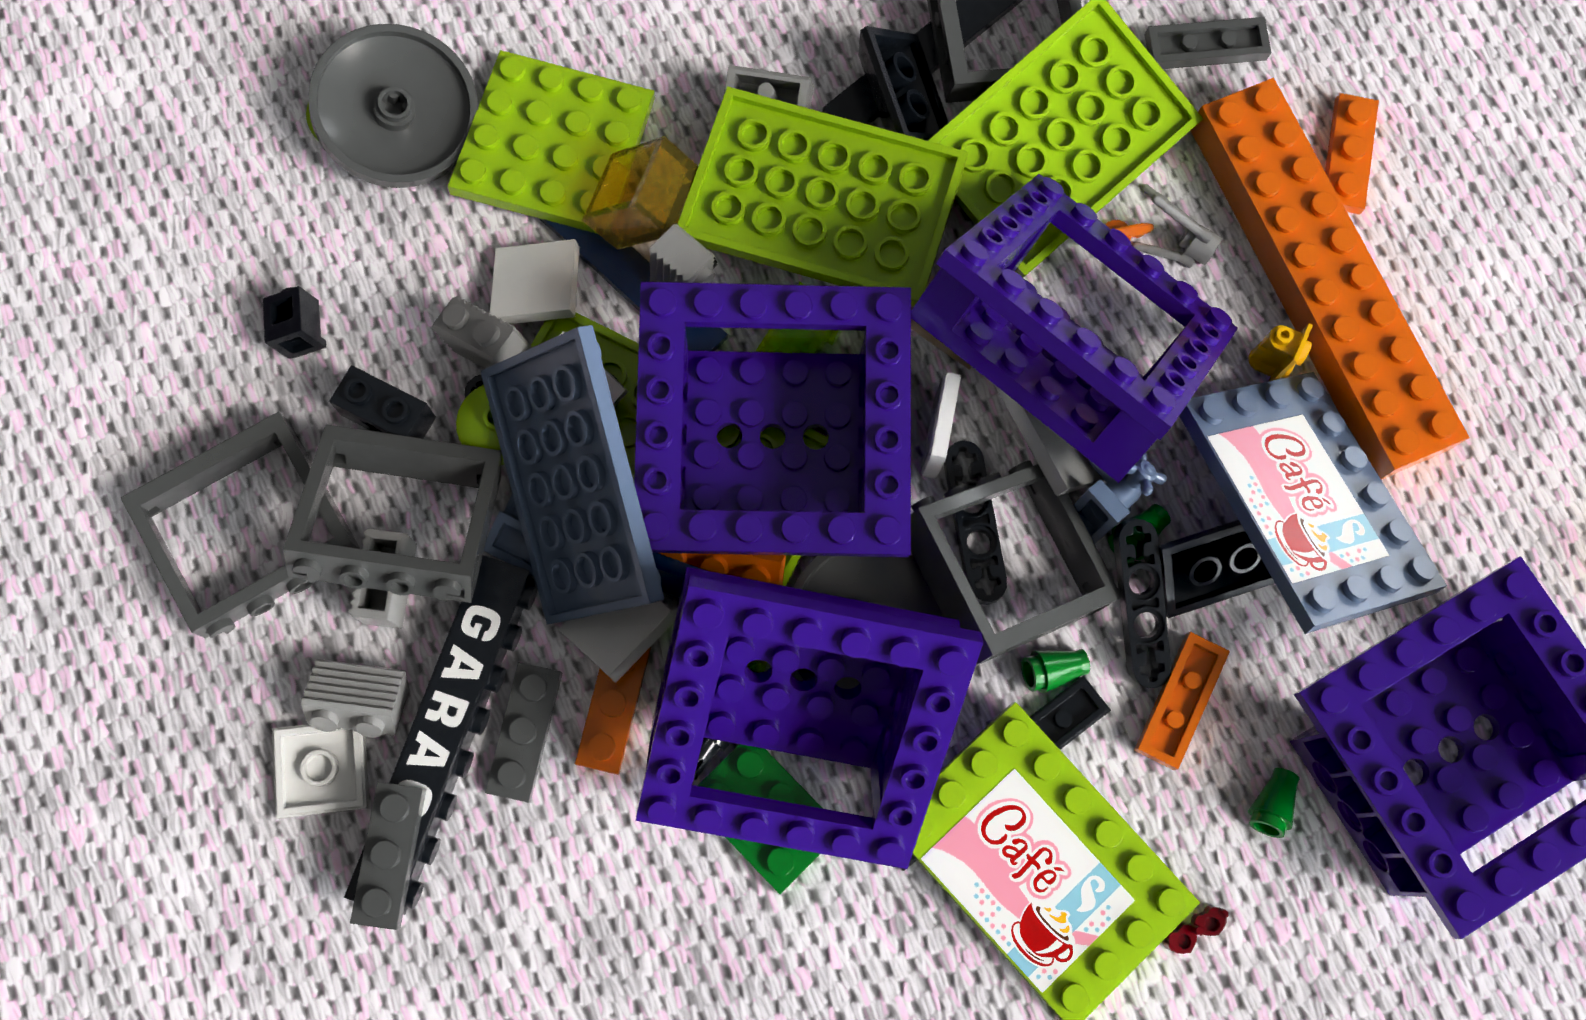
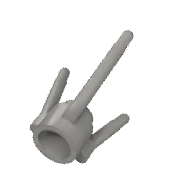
M1143 184L1142 190L1152 198V202L1187 229L1178 243V246L1184 250L1181 253L1140 242H1133L1132 246L1138 251L1146 252L1147 254L1178 261L1189 268L1192 267L1195 261L1206 265L1219 246L1222 237L1198 224L1151 186Z

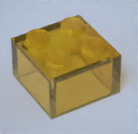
M665 136L614 152L609 158L582 221L617 250L657 240L673 224H678V217L687 199L698 165Z

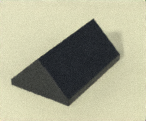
M865 26L861 29L858 56L876 101L884 129L928 141L947 125L949 121L918 35Z
M1239 519L1158 545L1165 609L1168 619L1275 584ZM1148 556L1144 557L1145 562H1148Z

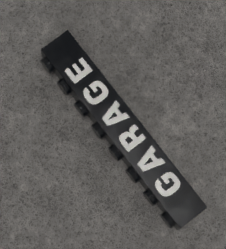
M485 555L482 556L472 602L461 601L389 782L391 784L427 789L403 915L406 914L408 908L413 910L421 897L424 883L418 880L424 865H431L437 855L441 839L435 836L441 821H448L454 811L457 795L452 794L458 777L465 778L471 767L474 752L469 751L474 735H481L486 728L490 716V710L485 708L491 691L498 693L506 675V668L501 667L507 650L513 652L517 647L522 633V626L517 624L523 609H531L538 591L537 585L533 584L535 578L529 570ZM364 848L344 898L352 901L355 898Z

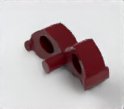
M1215 906L1205 907L1203 912L1192 916L1189 924L1180 923L1164 939V947L1178 954L1191 953L1197 942V935L1216 936L1223 931L1229 916L1228 911Z

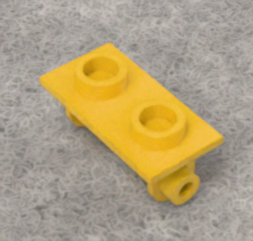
M1309 323L1301 332L1285 325L1275 326L1265 336L1263 341L1249 353L1248 361L1250 366L1270 376L1269 381L1277 380L1281 377L1287 378L1295 364L1301 366L1310 352L1312 342L1308 341L1307 338L1313 325Z

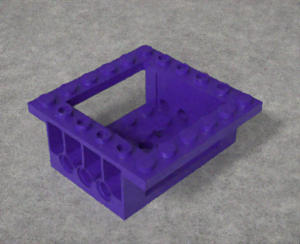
M1040 174L945 249L936 262L941 268L911 310L912 320L1118 483L1157 439L1161 440L1171 429L1238 329L1225 311L1209 306L1198 297L1197 291L1190 284L1174 279L1164 271V266L1159 260L1150 255H1143L1131 245L1129 238L1124 233L1107 227L1097 219V214L1093 209L1083 203H1076L1064 193L1063 187L1057 181L1043 177ZM1050 223L1184 326V329L1144 376L1138 372V369L1130 360L1113 353L1103 345L1101 338L1097 334L1076 324L1070 319L1065 309L1054 301L1043 298L1037 293L1033 284L1015 272Z
M641 282L634 485L652 553L909 557L911 555L910 287ZM686 327L865 331L860 354L688 351ZM724 427H735L741 432L742 440L737 446L726 448L718 442L717 435ZM770 427L780 429L785 436L784 443L775 449L765 447L760 440L761 433ZM812 428L823 430L828 437V443L818 450L807 447L803 440V435L806 431Z
M1521 556L1502 565L1294 694L1314 726L1292 739L1290 743L1389 896L1426 897L1453 939L1462 940L1586 858V799L1473 873L1460 855L1571 782L1586 780V649ZM1478 716L1487 718L1492 725L1493 732L1488 740L1481 739L1474 731V721ZM1443 738L1451 739L1457 746L1458 755L1452 763L1445 761L1439 753V743ZM1408 760L1417 762L1422 768L1423 777L1417 785L1412 783L1403 769Z
M687 567L653 715L646 771L635 821L908 869L983 646L982 632L960 628V622L956 619ZM754 660H763L771 667L765 672L758 673L751 671L747 664ZM805 668L813 671L816 675L810 680L800 681L791 674L798 669ZM844 677H852L860 682L852 689H842L836 685V682ZM703 738L870 768L873 816L866 817L692 785Z

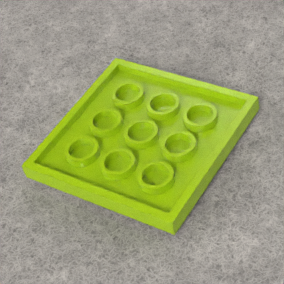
M500 50L478 106L479 109L476 111L449 181L448 190L450 195L608 236L655 100V91Z

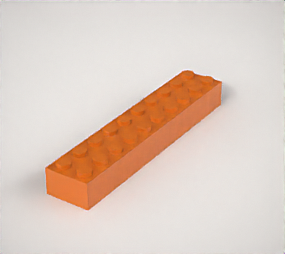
M1271 78L1201 106L1198 113L1202 116L1203 120L1190 131L1295 330L1301 332L1309 323L1313 325L1307 338L1308 341L1312 342L1308 355L1338 412L1380 479L1382 480L1449 451L1470 438L1275 79Z

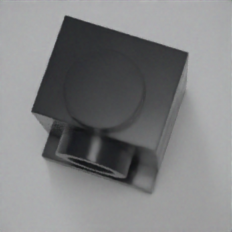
M300 286L285 288L280 293L262 298L264 340L267 345L289 359L327 348L326 340L321 337L318 299Z

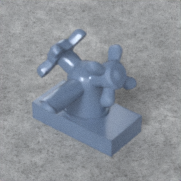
M1146 453L1119 483L1089 460V464L1105 480V483L1101 479L1097 481L1076 501L1074 506L1094 544L1131 512V506L1138 501L1141 494L1149 496L1154 493L1152 482L1163 485L1166 482V475L1156 472L1155 467L1147 461Z

